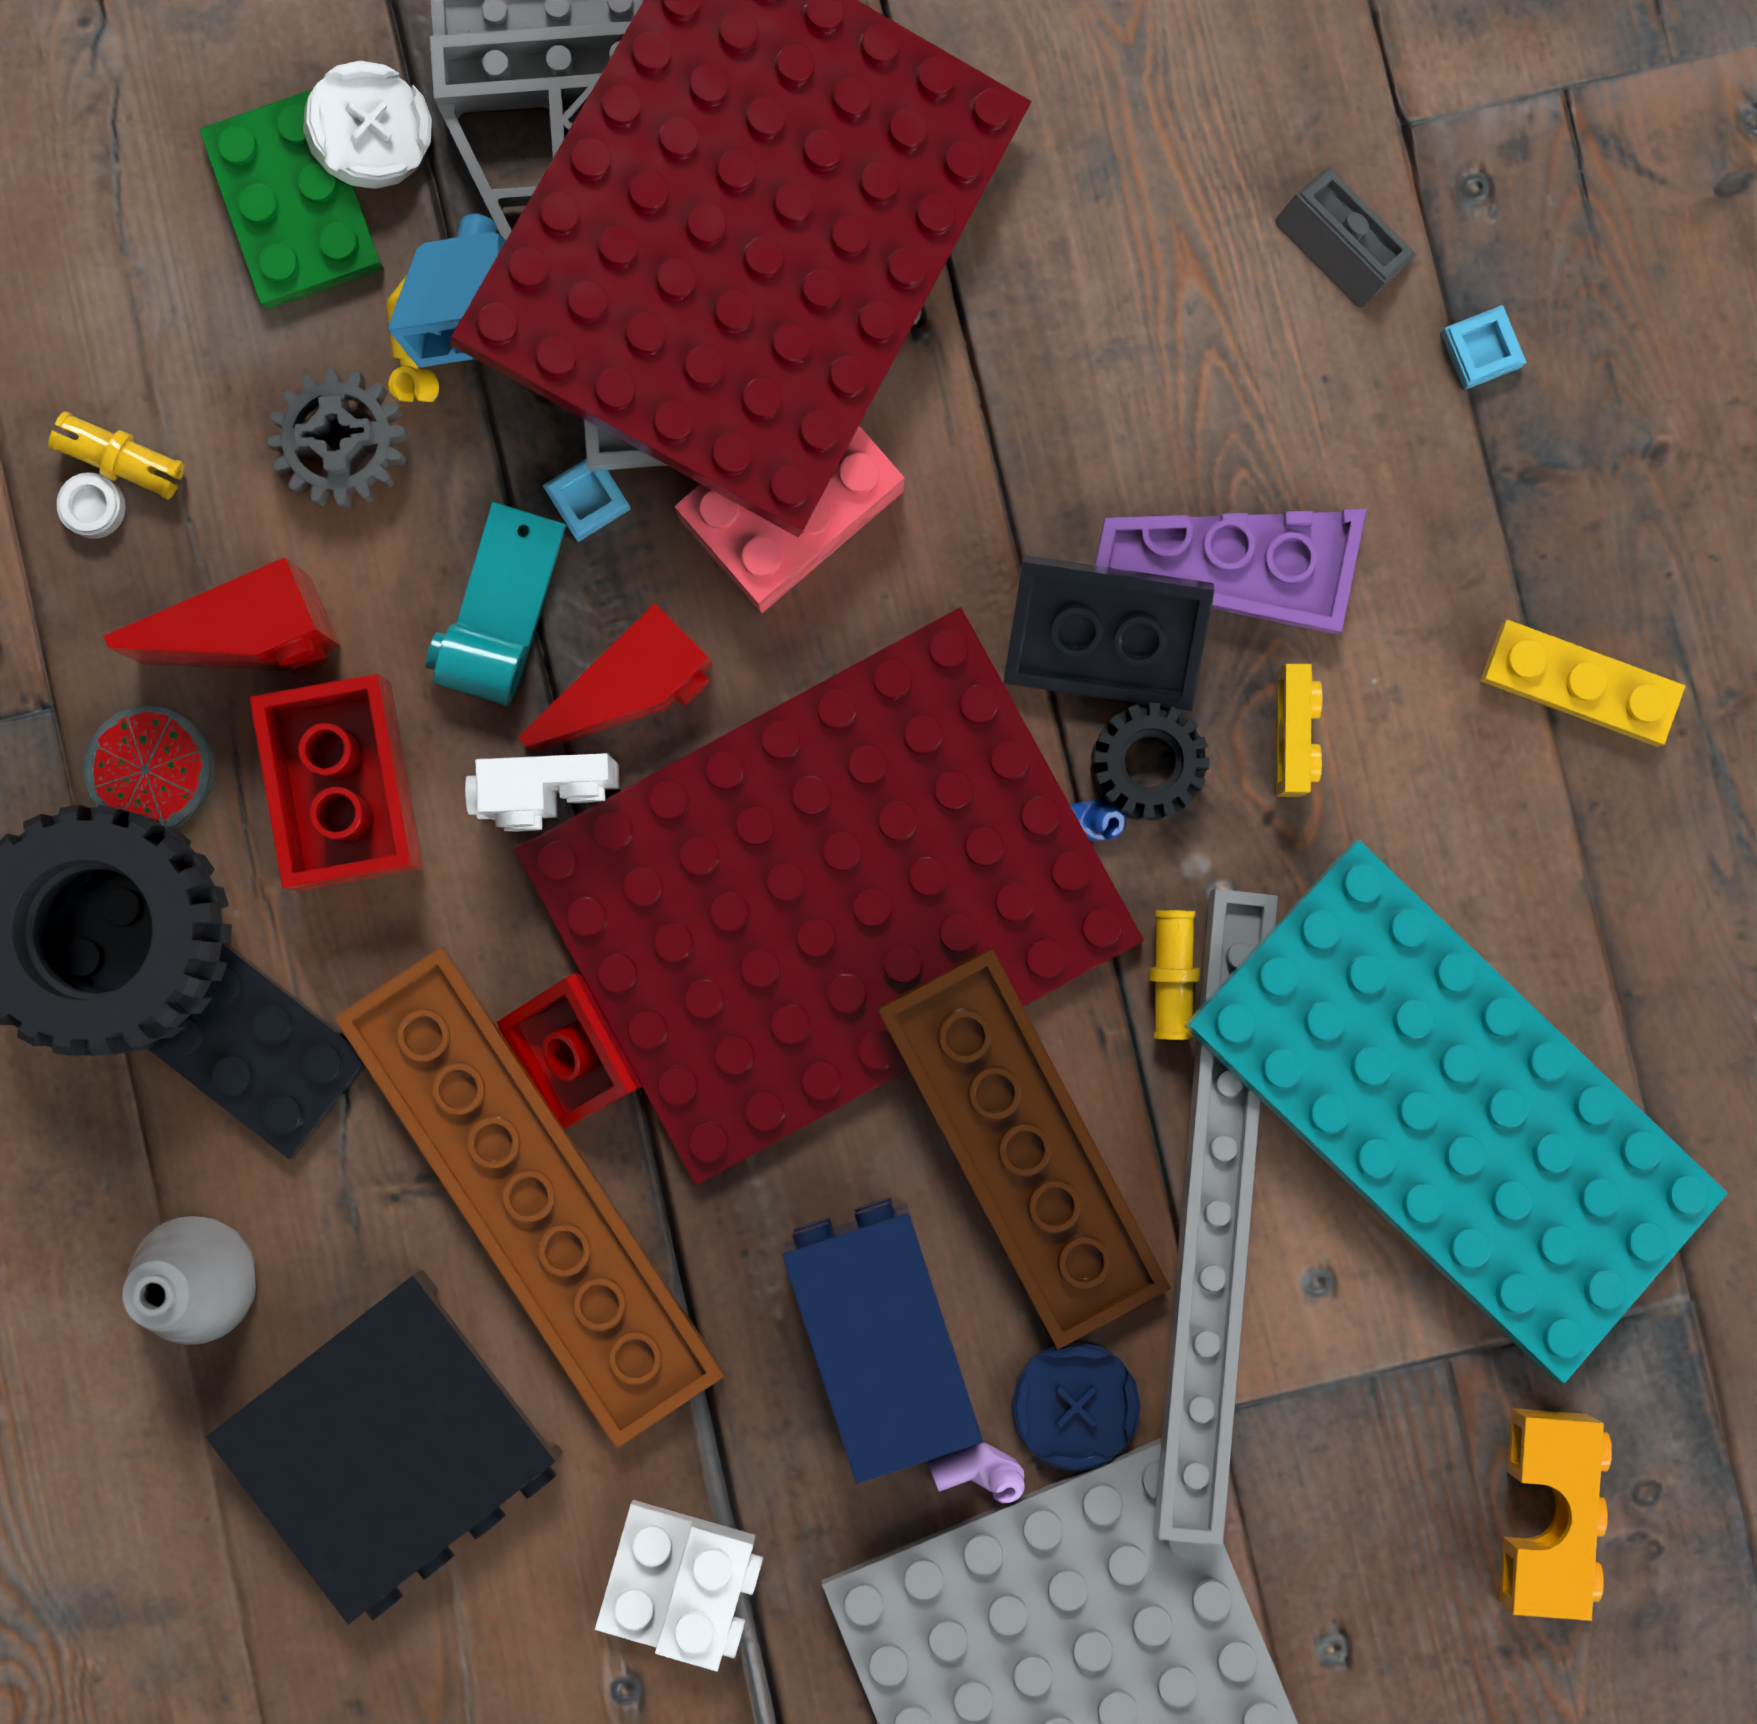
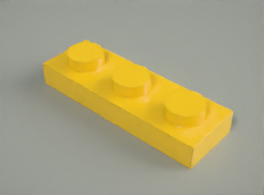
M1508 619L1500 625L1480 680L1483 683L1656 747L1665 745L1686 686Z

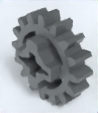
M327 368L324 384L318 385L308 374L302 376L305 392L297 396L295 393L285 389L281 395L290 408L287 413L271 412L269 419L282 429L281 434L266 438L267 445L273 451L284 453L283 456L279 457L272 464L274 469L281 476L295 472L290 479L288 487L298 495L312 487L311 501L320 507L325 505L330 494L334 495L337 504L343 510L350 508L351 494L358 492L368 503L375 501L371 485L378 481L382 485L391 488L395 483L386 472L389 464L402 466L405 465L407 460L402 453L394 448L396 443L409 440V433L404 427L392 425L393 422L403 415L401 408L396 402L381 405L388 393L386 389L377 382L365 391V378L356 370H353L346 383L342 382L340 375L334 368ZM349 400L360 403L373 413L376 421L370 422L368 418L355 419L353 417V410L349 406ZM319 406V409L311 419L303 424L308 414ZM343 427L351 437L341 439L339 444L340 450L334 451L326 443V440L335 439L337 428ZM369 454H374L371 461L361 471L357 472V468ZM301 456H307L309 459L321 458L323 460V468L327 472V478L309 471L304 465Z

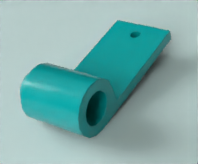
M492 501L457 623L451 624L446 634L436 632L427 652L425 667L434 670V684L506 707L511 704L525 667L567 524Z

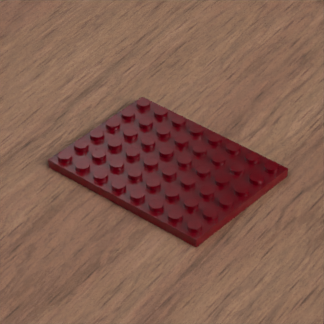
M643 0L453 332L450 345L799 538L1032 101L858 0Z
M962 607L605 799V801L597 803L514 848L695 1185L704 1182L909 1070L876 1008L881 1004L991 947L1024 1007L1145 941Z

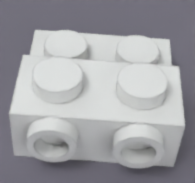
M607 753L475 759L476 775L467 776L465 783L466 806L469 815H477V819H492L495 821V827H504V831L542 830V819L558 818L557 793H560V798H566L567 803H597L605 801V791L620 790L619 764Z
M632 1500L595 1630L656 1647L655 1654L718 1672L722 1655L735 1659L745 1619L734 1617L733 1615L740 1592L753 1595L763 1557L751 1553L756 1535Z

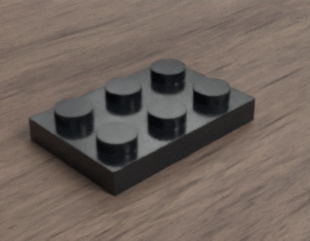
M1023 555L1003 683L1146 705L1148 703H1160V707L1170 708L1172 706L1180 710L1192 711L1215 592L1214 583Z

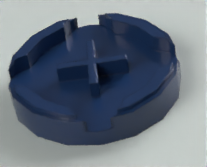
M1075 1340L1060 1349H1057L1053 1343L1030 1357L1016 1378L1011 1402L1017 1432L1030 1451L1052 1467L1076 1472L1101 1467L1115 1458L1114 1456L1122 1451L1135 1434L1141 1409L1136 1381L1122 1360L1100 1344Z

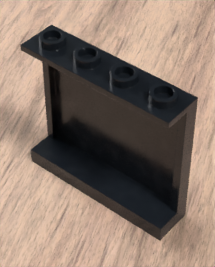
M424 1270L412 1275L205 1437L348 1625L364 1612L372 1621L383 1614L403 1597L397 1586L416 1571L425 1580L455 1556L448 1546L464 1533L469 1531L475 1540L486 1533L506 1516L500 1505L515 1493L520 1491L525 1499H528L557 1476L551 1465L557 1461L563 1452L557 1444L550 1448L434 1297L433 1293L438 1288Z

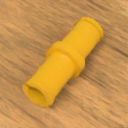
M63 411L57 418L55 425L78 435L79 438L73 440L51 430L48 441L49 449L60 451L99 468L100 476L111 481H115L120 477L157 493L167 500L174 495L178 486L154 475V472L158 470L181 480L184 472V462L171 459L135 443L133 435L123 430H118L114 434L79 419L67 411Z
M1155 910L1156 963L1155 967L1149 968V981H1155V1039H1194V1036L1183 1025L1193 1016L1194 982L1200 981V968H1194V917L1196 911Z

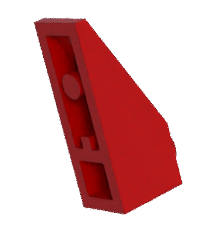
M654 603L517 738L525 747L535 753L667 710L677 700L685 706L699 695L711 679L705 672L712 666L710 658Z

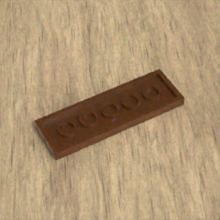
M991 947L876 1007L1057 1349L1070 1344L1171 1289Z

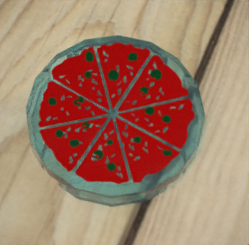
M141 705L119 711L99 726L87 746L83 773L89 796L97 807L102 805L127 810L159 820V823L166 827L176 828L192 817L191 815L207 800L213 787L215 762L210 742L192 721L169 708Z

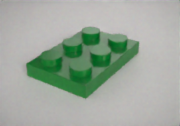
M313 89L199 128L260 304L265 310L384 269L355 186L349 185L329 174L311 154L303 132L305 105Z

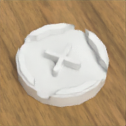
M356 61L337 65L327 72L324 78L314 86L304 109L303 132L311 154L329 174L352 186L378 189L399 184L417 170L431 142L432 118L424 96L414 85L410 87L406 81L398 77L399 72L383 64Z

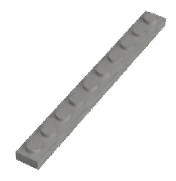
M1213 889L1209 892L1199 1008L1275 926L1278 896L1223 889ZM1196 1040L1153 1537L1158 1540L1223 1545L1260 1099L1198 1040Z

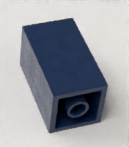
M891 1197L854 1209L855 1221L834 1228L830 1217L793 1229V1241L785 1244L782 1253L856 1484L983 1443L978 1420L907 1203L894 1207Z

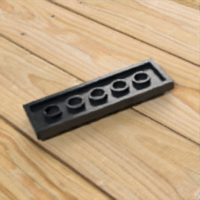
M109 870L88 871L69 882L54 900L46 923V945L54 968L71 987L88 993H106L127 984L143 965L152 940V919L143 893L132 880ZM222 943L219 960L227 962V966L222 980L212 981L206 991L212 997L210 1002L201 1013L190 1014L184 1020L186 1028L171 1038H161L153 1042V1047L147 1049L286 1158L293 1159L366 1066L345 1035L230 945Z

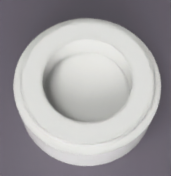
M81 473L71 477L63 484L58 493L57 512L62 523L74 533L85 538L98 539L110 535L120 526L125 515L126 505L121 490L109 479L97 473Z

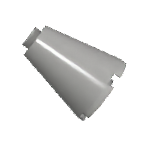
M187 1216L167 1221L152 1230L141 1241L134 1252L122 1291L125 1310L136 1323L170 1342L197 1345L219 1339L243 1321L255 1300L257 1285L255 1286V1260L252 1250L235 1229L215 1218Z

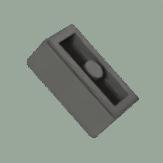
M1330 167L1326 168L1296 193L1275 221L1277 226L1359 307H1364L1417 255Z

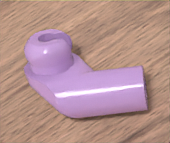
M980 1443L928 1461L939 1492L972 1480L992 1492L995 1500L1001 1503H1010L1019 1499L1025 1489L1023 1480L1024 1470L1017 1460L988 1443Z

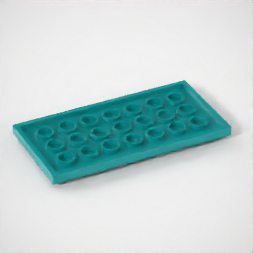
M1359 839L1347 846L1183 1025L1554 1382L1564 1384L1728 1194Z

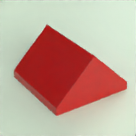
M574 973L564 978L496 1022L503 1036L564 1129L642 1087L582 974Z

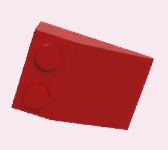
M286 557L103 636L109 649L141 664L284 671L290 668L293 674L303 673L328 661L326 652L341 646L312 578Z

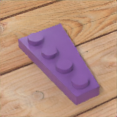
M1344 509L1342 512L1313 513V510L1286 511L1284 514L1261 515L1228 513L1221 516L1205 517L1172 515L1105 518L1094 565L1214 583L1215 588L1211 609L1339 635L1343 628L1367 509Z

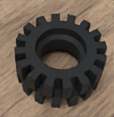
M1148 703L1146 706H1138L1137 704L1128 707L1124 712L1117 714L1106 724L1093 745L1091 753L1093 760L1090 768L1092 778L1095 777L1097 783L1096 790L1101 798L1104 796L1110 805L1117 807L1121 812L1127 814L1128 818L1135 820L1149 819V821L1173 815L1194 800V797L1202 790L1206 781L1204 777L1209 769L1210 758H1206L1205 748L1208 745L1205 737H1200L1196 731L1198 725L1191 718L1187 720L1181 716V710L1171 706L1169 709L1160 707V703ZM1154 738L1163 742L1170 749L1173 755L1174 766L1171 776L1165 783L1155 787L1142 786L1136 783L1127 773L1125 767L1126 752L1130 745L1139 739Z

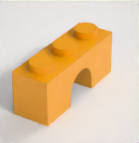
M1511 1408L1507 1473L1521 1483L1549 1486L1556 1501L1555 1516L1544 1532L1531 1538L1503 1537L1499 1602L1513 1615L1592 1621L1593 1602H1599L1602 1598L1604 1578L1600 1562H1595L1597 1536L1603 1537L1605 1535L1608 1512L1605 1498L1599 1497L1601 1471L1607 1472L1610 1467L1612 1447L1609 1433L1603 1432L1604 1423L1588 1414Z

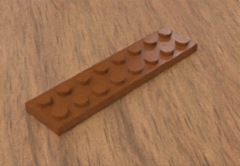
M439 947L334 1017L616 1449L725 1376L726 1373L566 1130L560 1124L530 1075L445 947Z

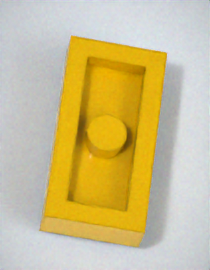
M1285 664L1277 671L1276 797H1302L1311 792V782L1320 781L1322 752L1320 744H1311V719H1319L1321 716L1322 685L1321 681L1312 680V664Z

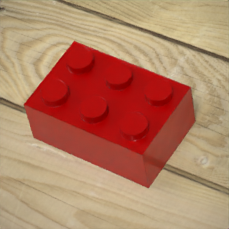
M379 674L251 696L250 703L282 888L300 892L423 869L391 682Z

